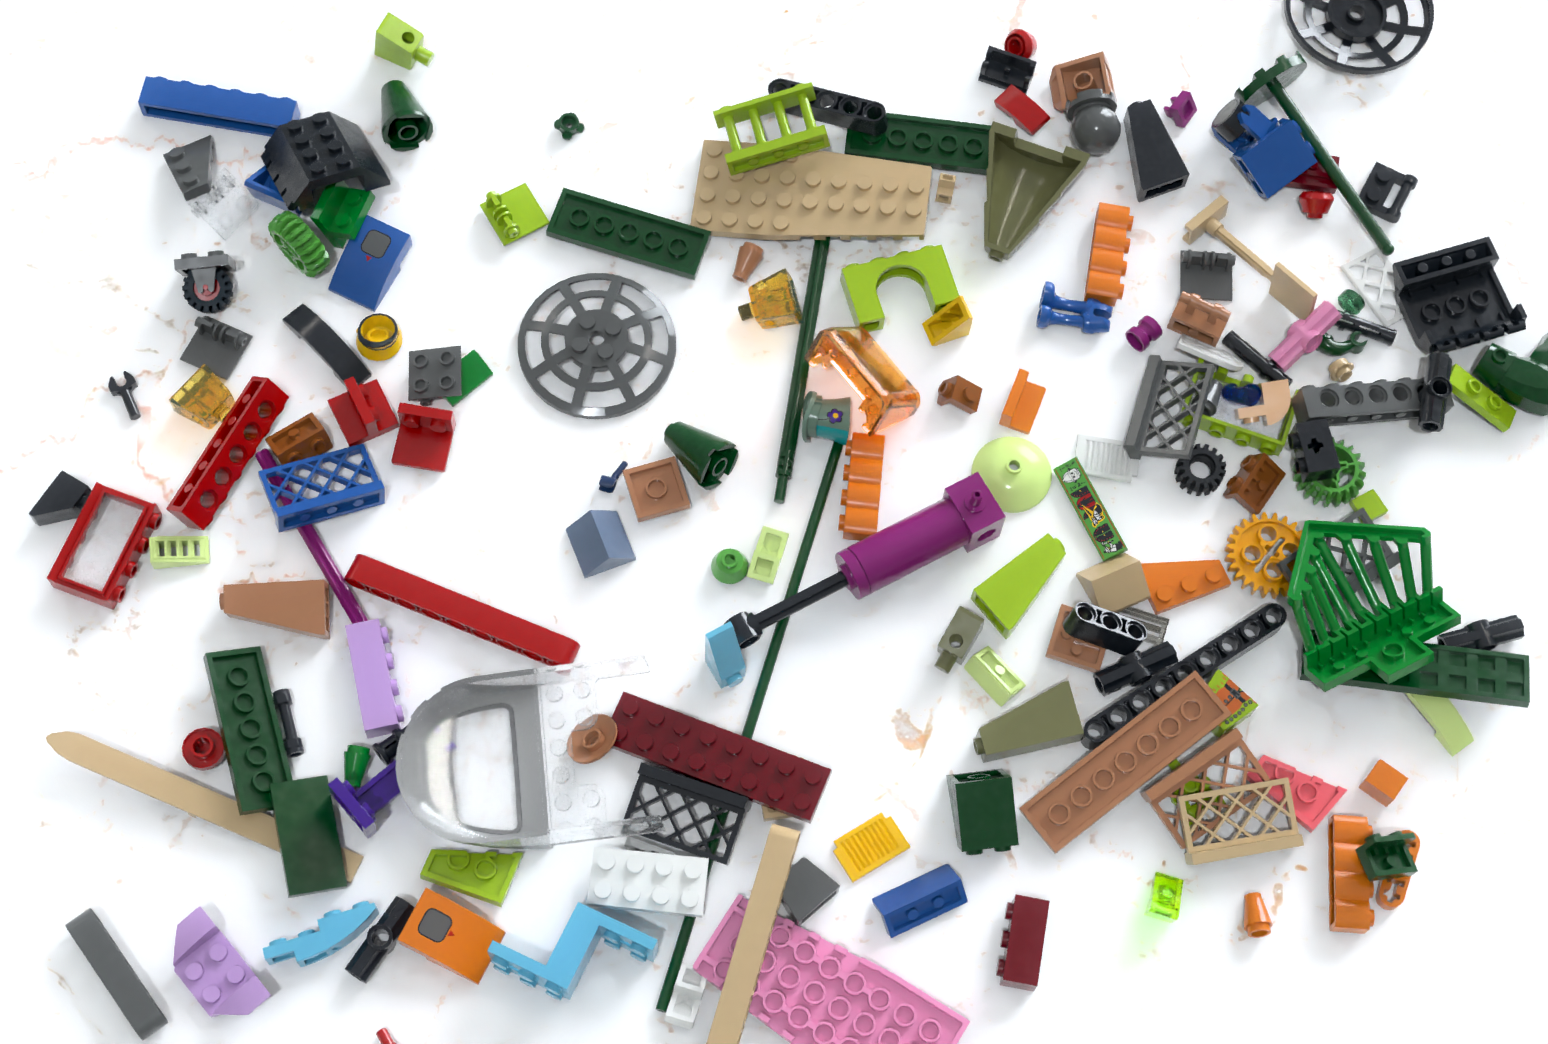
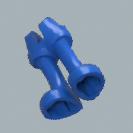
M1045 281L1039 303L1040 309L1037 315L1036 327L1046 328L1048 325L1056 324L1079 327L1081 332L1084 333L1109 332L1111 322L1108 319L1112 316L1113 307L1101 303L1094 298H1088L1087 301L1062 298L1056 295L1055 285L1052 282ZM1052 309L1069 311L1073 313H1078L1080 315H1068L1054 312Z

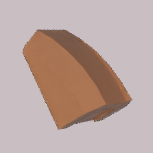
M1103 51L1061 63L1052 68L1049 85L1055 109L1066 111L1065 105L1067 100L1072 102L1077 99V93L1088 89L1100 88L1104 94L1113 92L1116 97L1111 69Z

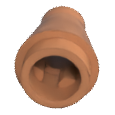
M744 242L743 246L739 247L732 277L746 283L748 277L763 259V249L754 243Z

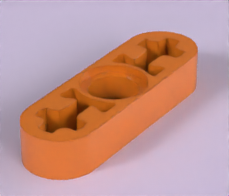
M1402 830V831H1401L1402 834H1405V833H1414L1413 831H1410V830ZM1414 833L1416 839L1409 843L1412 847L1408 848L1414 863L1420 848V839L1416 833ZM1411 876L1380 880L1375 894L1377 904L1385 910H1394L1400 906L1405 899ZM1392 883L1398 884L1394 887L1392 893L1397 899L1388 902V896L1384 895V893L1391 889Z

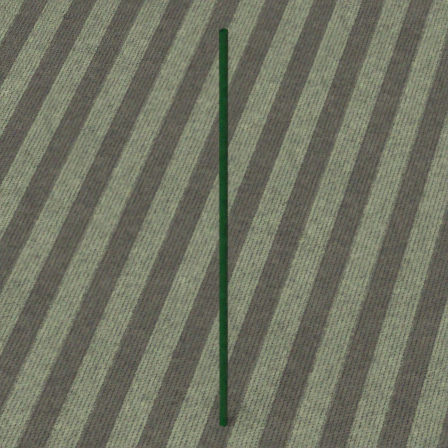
M833 442L784 600L798 593L843 449V445L837 442ZM790 616L776 623L741 736L749 739L753 737ZM729 811L717 816L723 829ZM715 820L709 838L720 833ZM721 837L708 843L714 855H716ZM709 860L707 881L714 862L712 860ZM684 916L655 1008L657 1011L663 1013L667 1011L696 917Z

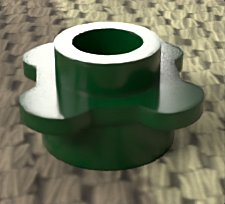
M570 112L561 115L554 122V128L562 133L564 140H570L573 135L584 131V124L579 123L576 114Z

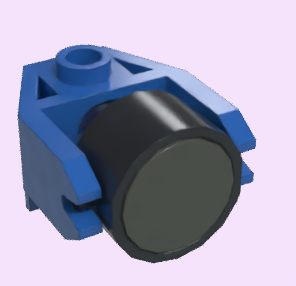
M1235 98L1218 112L1211 128L1214 136L1231 152L1235 153L1239 149H1248L1276 128L1278 120L1276 117L1269 120L1255 106L1245 105L1239 98Z

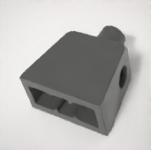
M803 857L791 866L781 903L792 921L795 922V925L800 926L839 893L840 885L811 861Z

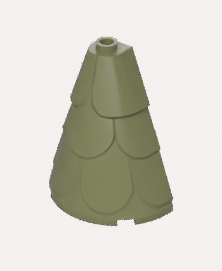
M995 121L992 122L991 129L989 130L987 201L984 202V248L990 259L1002 262L1003 259L1008 260L1038 228L1039 221L1060 200L1063 192L1084 170L1091 154L1066 146L1064 152L1061 153L1018 138L1016 128Z

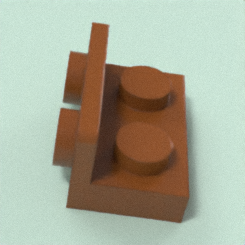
M312 412L265 439L268 447L281 465L321 455L333 448L326 430Z
M1265 453L1248 455L1240 464V470L1228 481L1227 489L1223 493L1226 499L1235 498L1251 514L1255 515L1261 512L1286 475Z

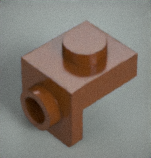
M956 375L944 380L940 384L937 404L943 406L951 403L969 414L975 413L978 409L983 388Z

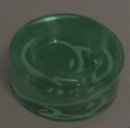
M1345 289L1338 297L1340 307L1343 310L1350 311V314L1357 315L1365 307L1364 299L1353 290Z

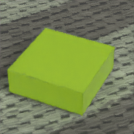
M1374 489L1356 497L1349 503L1354 512L1363 507L1372 521L1388 512V509Z

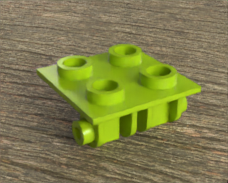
M526 183L501 195L495 193V191H490L486 194V202L480 204L482 211L503 246L549 224V220Z

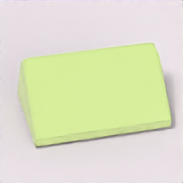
M989 646L974 654L964 666V669L999 706L1005 705L1026 686Z

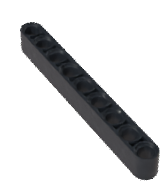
M1276 603L1266 605L1085 723L1083 727L1084 734L1080 740L1081 744L1089 750L1097 748L1144 711L1137 709L1133 701L1139 700L1148 708L1163 696L1156 691L1155 687L1162 686L1168 692L1182 681L1178 672H1185L1190 675L1196 670L1201 678L1206 680L1215 674L1218 669H1223L1275 635L1287 619L1285 609ZM1266 616H1273L1277 623L1269 622ZM1249 629L1253 631L1255 638L1248 637L1244 630ZM1227 643L1231 645L1234 651H1226L1222 644ZM1200 658L1209 659L1212 666L1203 665ZM1110 716H1120L1123 724L1114 723ZM1088 730H1097L1101 738L1094 739L1090 737Z

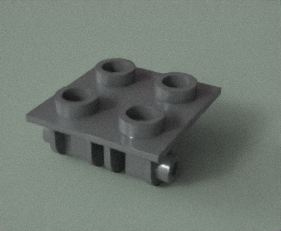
M1181 250L1180 296L1185 291L1189 294L1196 293L1206 300L1232 301V266L1235 265L1236 256L1230 252L1226 254L1215 253V251Z
M209 316L197 317L194 325L198 329L180 357V360L228 380L253 335Z
M461 345L409 351V401L418 400L420 405L429 406L433 398L461 395Z

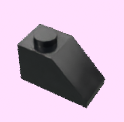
M62 470L28 514L38 526L76 519L85 505L91 489L85 483Z

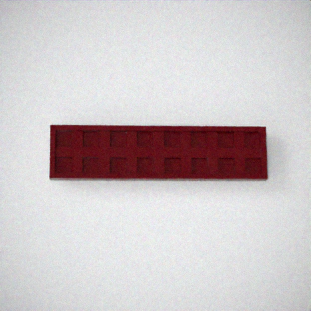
M624 691L611 717L617 725V737L612 749L696 781L747 797L754 803L809 824L813 820L832 774V769Z

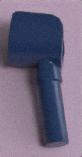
M622 461L611 477L602 475L599 481V490L613 493L617 480L628 466V463Z

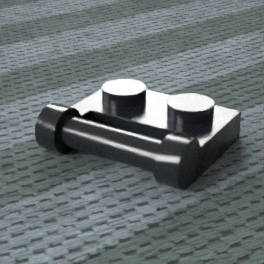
M1376 161L1359 197L1371 214L1390 223H1397L1401 217L1400 211L1410 191L1415 189L1418 179L1411 174H1402ZM1395 183L1401 186L1392 206L1387 208L1383 205Z

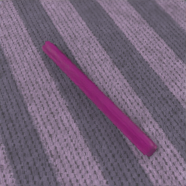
M262 449L255 454L262 470L278 466L268 449ZM274 476L268 478L272 485L280 487L284 478ZM288 484L285 490L293 493L292 489ZM284 496L279 497L283 506L289 505L293 501ZM309 524L298 527L297 530L352 624L368 621L313 525Z

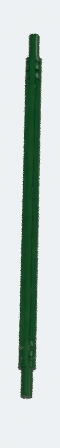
M826 237V240H814L802 312L804 322L800 324L775 473L777 484L774 502L778 504L785 502L787 483L792 476L830 237Z

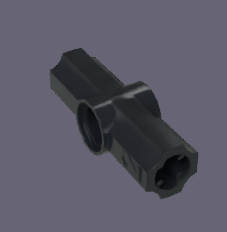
M1443 352L1428 355L1423 388L1418 393V399L1421 403L1418 426L1421 427L1422 431L1428 433L1440 432L1443 429L1447 397L1452 393V384L1450 382L1452 359L1449 357V354Z
M1517 615L1489 622L1487 619H1482L1466 625L1463 629L1440 634L1437 637L1438 645L1490 651L1500 644L1522 639L1525 636L1524 625Z
M1168 641L1143 652L1139 650L1121 658L1118 663L1094 673L1095 685L1103 696L1110 695L1129 685L1131 687L1138 686L1151 679L1154 674L1178 663L1177 652Z
M396 896L377 924L368 930L367 938L347 964L345 970L359 981L367 984L386 955L394 950L396 941L415 907L403 898ZM379 934L389 935L386 944L382 946L374 944V940Z

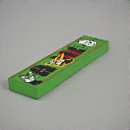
M1077 456L1054 468L1055 475L1103 562L1128 551Z

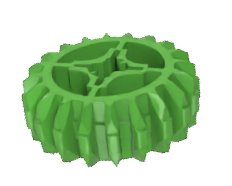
M287 210L276 215L269 223L268 230L270 236L279 247L278 249L282 251L284 256L302 274L304 273L308 277H315L330 265V257L325 250V246L315 235V232L296 214Z
M1332 437L1341 467L1335 478L1303 483L1301 474L1296 472L1295 464L1292 467V472L1296 473L1293 476V482H1299L1297 491L1305 490L1304 499L1310 496L1313 497L1314 505L1318 504L1319 501H1323L1324 508L1328 507L1330 503L1335 508L1341 502L1346 505L1350 502L1351 498L1357 497L1359 490L1364 486L1362 480L1365 479L1366 472L1362 470L1365 467V462L1358 461L1361 453H1352L1353 445L1348 448L1343 446L1345 444L1344 439L1340 440L1339 443H1335V439ZM1344 475H1348V484L1339 487L1340 479Z

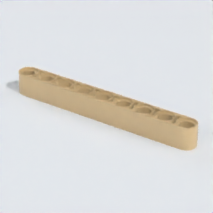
M773 823L771 825L706 1044H739L801 831Z

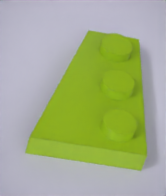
M431 849L420 873V879L502 907L522 861L523 853L497 854L495 851L468 853L467 850Z

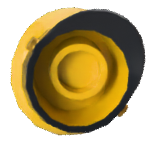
M371 314L365 317L356 329V333H358L356 336L357 349L368 360L384 361L390 359L401 348L402 332L395 320L387 314Z

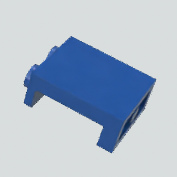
M1280 119L1278 121L1280 125L1248 149H1239L1232 155L1260 197L1270 198L1318 162L1313 155L1315 154L1314 148L1308 141L1303 140L1300 135L1302 130L1294 120Z

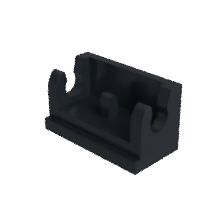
M989 45L985 61H983L978 81L1004 90L1012 84L1027 94L1037 62Z

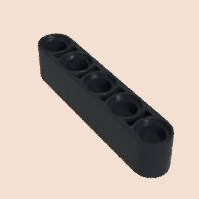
M778 78L770 82L768 93L772 94L786 90L801 83ZM813 86L816 100L810 101V106L815 121L871 135H881L888 129L889 124L883 104ZM800 105L785 109L787 114L803 117Z

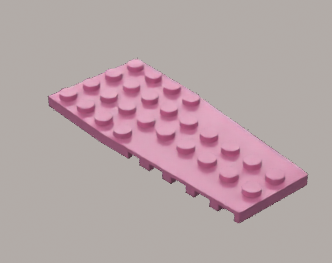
M741 894L736 897L693 964V970L700 976L707 978V981L720 991L723 989L749 901L743 898L744 896ZM778 915L749 1008V1013L790 1044H957L970 1023L968 1019L896 974L863 957L859 958L840 945H834L821 938L820 935L812 931L809 932L795 925V922Z

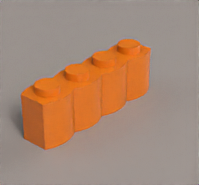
M1099 202L1095 216L1084 301H1087L1088 298H1094L1101 303L1115 307L1117 299L1122 300L1124 284H1120L1121 276L1125 277L1127 270V261H1123L1124 254H1128L1131 241L1130 238H1126L1127 231H1131L1134 216L1129 215L1130 207Z
M853 432L852 440H847L845 456H850L849 465L844 464L843 480L848 481L847 490L842 489L840 505L845 506V515H839L838 531H843V539L861 541L877 533L885 435Z
M1332 815L1328 819L1329 928L1332 932L1365 934L1374 925L1375 913L1373 909H1370L1369 898H1373L1374 883L1368 880L1356 853V849L1365 843L1364 839L1373 835V828L1371 825H1368L1367 817Z

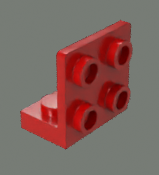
M400 402L397 411L400 426L391 460L392 464L441 473L445 472L456 426L453 411Z

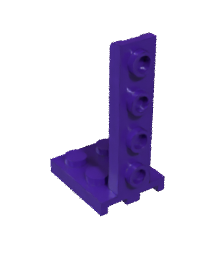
M435 727V733H438L441 729ZM452 742L446 747V750L448 752L453 751L457 746ZM397 759L357 791L347 780L342 783L338 777L328 784L331 796L341 805L367 839L377 832L375 814L401 794L397 775Z

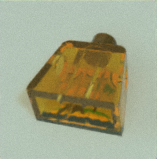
M786 268L751 285L748 288L751 302L738 306V312L742 321L755 317L762 329L804 322L794 281Z
M203 364L169 399L176 413L208 430L212 429L219 421L222 423L235 404L232 393L206 364Z

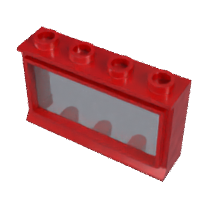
M96 482L47 576V580L52 587L114 610L117 603H120L125 596V587L129 579H132L138 570V561L141 555L145 554L149 548V537L161 525L162 513L158 505Z

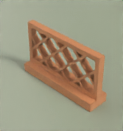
M1237 728L1227 731L1140 793L1146 803L1149 802L1181 849L1186 847L1185 841L1178 833L1180 820L1178 803L1175 815L1164 813L1158 804L1166 797L1177 799V796H1183L1184 786L1189 781L1200 783L1199 793L1204 792L1205 784L1218 786L1220 789L1234 787V785L1225 784L1228 768L1242 771L1240 785L1246 784L1247 772L1257 773L1262 781L1271 780L1242 740L1243 736ZM1237 747L1245 755L1243 767L1229 764L1230 752ZM1225 756L1224 763L1217 762ZM1249 763L1254 769L1248 768ZM1210 766L1223 767L1221 783L1206 780L1207 769ZM1202 773L1201 779L1195 778L1197 775ZM1265 787L1258 788L1257 790L1262 793ZM1179 789L1178 795L1172 794L1173 792ZM1247 790L1245 792H1250V794L1244 798L1243 793L1238 801L1246 805L1255 799L1257 795ZM1223 795L1218 796V803L1213 802L1211 806H1216V810L1220 813L1222 808H1228L1229 805L1222 804ZM1190 800V802L1197 803L1196 819L1201 812L1202 804L1196 800ZM1235 805L1228 817L1241 808ZM1216 815L1215 819L1211 822L1201 820L1200 823L1211 830L1216 826L1220 817ZM1169 818L1174 819V825L1171 823ZM1197 826L1191 835L1192 842L1207 832L1202 829L1198 830Z

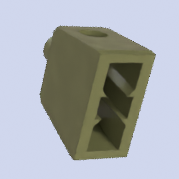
M959 606L938 644L937 652L940 653V656L934 666L940 671L949 674L955 662L962 665L983 630L984 619ZM958 642L961 645L958 648H954L951 646V643Z

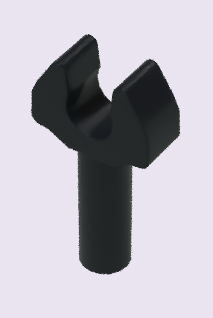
M124 371L126 383L123 386H118L114 377L111 376L108 387L112 396L122 397L131 420L139 419L141 415L132 395V391L138 387L136 380L130 373Z

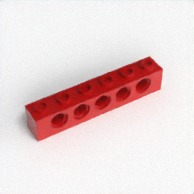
M252 376L166 510L188 528L204 531L212 522L213 515L220 504L226 500L233 484L241 477L242 470L249 459L255 455L256 448L263 437L269 433L272 423L284 410L289 396L269 378Z

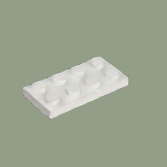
M594 847L587 906L703 918L709 858Z

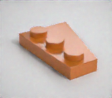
M1220 560L1141 563L1151 594L1148 601L1155 615L1223 590L1231 585Z

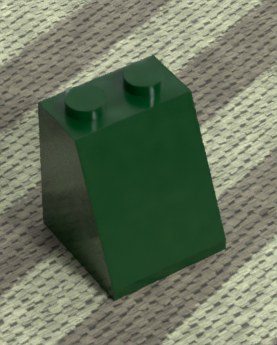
M1001 768L946 775L957 846L962 852H966V855H979L983 853V849L994 848L996 852L1011 850V846L1019 845L1012 777Z

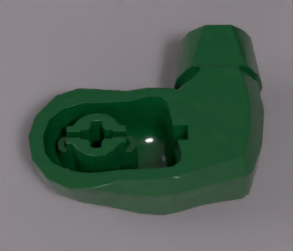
M1548 333L1542 336L1537 348L1529 357H1519L1517 353L1492 342L1471 375L1491 391L1494 390L1509 403L1540 416L1548 415Z

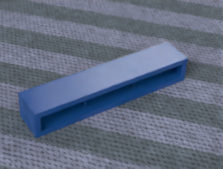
M161 76L145 77L138 100L143 116L269 137L273 135L279 125L286 124L291 120H299L301 115L297 101L288 97L277 98L264 93H246L239 89L228 90L210 84L204 86L193 84L186 80H168Z

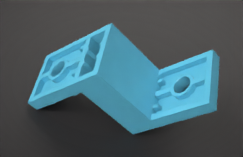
M580 902L577 903L546 965L492 940L487 950L495 970L505 975H509L510 972L520 976L519 980L532 988L539 985L546 989L545 993L560 1001L563 997L568 1000L571 999L601 937L605 939L604 943L617 950L623 947L631 951L630 956L641 962H646L647 959L654 962L659 951L657 939Z

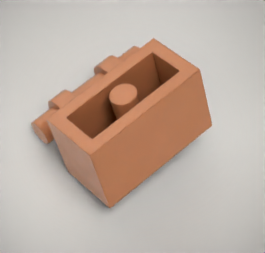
M1183 291L1167 328L1216 347L1232 312L1226 310L1221 304H1212L1203 300L1196 293L1189 294Z

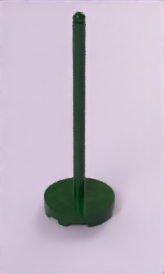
M1296 51L1295 55L1286 58L1285 55L1276 58L1273 67L1267 71L1262 67L1255 72L1252 82L1243 91L1239 87L1234 93V97L1239 98L1245 105L1248 104L1255 107L1272 97L1276 99L1291 121L1294 120L1302 130L1300 135L1304 141H1308L1315 150V157L1376 245L1382 250L1384 255H1391L1395 250L1391 241L1285 90L1307 68L1306 61L1299 51Z

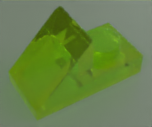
M1155 872L1150 899L1144 915L1169 923L1177 921L1180 912L1183 880Z

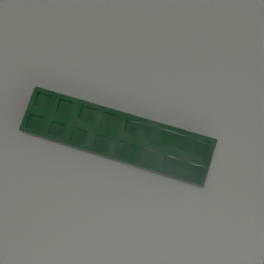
M1311 629L1315 644L1320 645L1315 630ZM1327 631L1328 636L1332 637L1330 631ZM1302 641L1300 680L1311 681L1304 675L1303 653L1306 651ZM1423 643L1434 652V661L1390 684L1385 682L1371 669L1340 684L1528 708L1530 703L1529 655Z

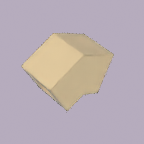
M940 173L935 202L951 204L956 176Z

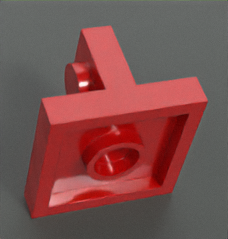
M354 376L343 380L347 392L327 400L349 447L365 443L399 428V423L377 379L358 385Z

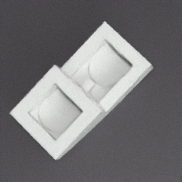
M682 962L664 1018V1022L691 1030L707 983V978L695 972L692 964Z

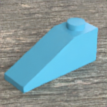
M731 622L705 634V662L721 689L726 686L734 687L743 681V677L746 674V666Z

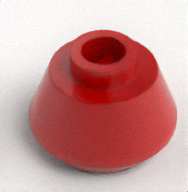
M1014 29L1007 35L1004 49L1007 52L1030 59L1037 50V42L1035 37L1027 31Z
M1303 191L1299 195V202L1302 212L1307 213L1308 218H1323V214H1328L1334 202V197L1328 192Z

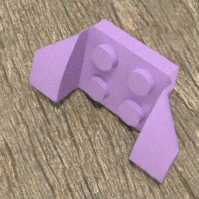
M201 906L196 908L177 925L173 958L174 971L211 1018L218 1015H249L272 996Z

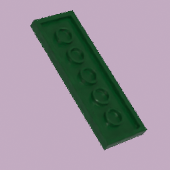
M886 113L889 125L886 132L881 135H871L847 129L844 154L931 166L934 169L987 175L989 130L991 125Z
M563 187L547 227L546 236L695 280L711 238V231Z
M261 647L205 653L203 660L239 814L241 816L272 811L269 784L292 781L293 779Z

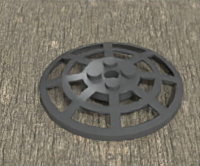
M587 273L559 281L546 289L527 310L518 334L520 367L527 383L535 394L554 409L570 416L584 419L619 417L633 412L648 403L660 392L667 382L674 367L676 357L674 325L667 309L658 297L634 280L608 273ZM588 280L611 281L607 291L590 290L574 294L569 287L571 284ZM621 285L633 287L643 293L656 307L642 312L634 302L618 294ZM559 290L565 300L560 302L551 311L546 321L530 320L538 306L548 296ZM587 298H604L601 309L586 311L580 300ZM617 301L625 305L635 315L621 320L617 315L611 313L614 302ZM570 305L576 317L571 320L568 326L553 323L557 316ZM663 317L668 333L667 355L652 350V331L648 321ZM641 324L644 332V346L629 342L627 329ZM527 331L542 332L541 349L545 361L533 369L529 366L525 351ZM549 334L565 336V349L552 356L549 347ZM598 335L603 337L604 341L600 345H593L589 342L590 338ZM626 353L640 356L637 363L624 374L618 364L625 357ZM570 358L573 363L581 368L578 379L565 373L558 365ZM648 360L663 365L661 372L654 382L641 394L635 396L628 382L633 380L642 371ZM609 369L614 378L606 382H589L592 371H605ZM551 370L562 382L575 388L572 402L563 401L551 394L540 384L537 378ZM618 387L626 401L608 407L582 406L586 391L603 392Z

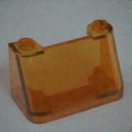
M828 327L821 330L804 357L811 367L823 363L824 369L834 366L863 401L858 409L861 413L865 411L866 422L861 427L869 437L914 415L920 406L918 390L915 389L863 327Z

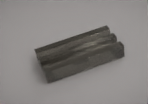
M1127 607L1117 612V614L1122 613L1138 618L1134 620L1141 622L1147 630L1159 634L1158 637L1148 634L1144 642L1154 645L1163 643L1170 619L1133 607ZM1144 621H1148V622H1151V623H1154V624H1157V625H1160V626H1156V625H1153V624H1150V623H1147V622H1144Z

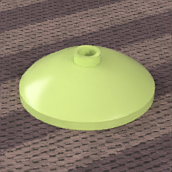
M1001 437L988 442L976 454L971 469V475L979 472L1002 511L1008 513L1024 512L1037 506L1047 495L1052 481L1051 465L1045 453L1034 443L1019 437ZM1014 464L1018 469L1012 470L1009 465Z

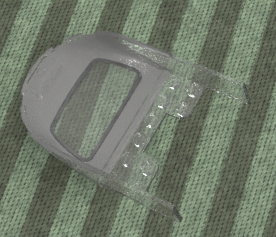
M640 654L473 676L440 688L441 691L430 699H425L411 715V720L404 734H401L396 753L397 782L401 795L410 811L426 828L445 839L468 845L501 849L554 848L555 845L666 831L665 824L660 815L608 821L606 798L601 787L596 784L576 785L571 732L588 730L596 724L598 720L596 682L600 679L650 673V666L645 655Z

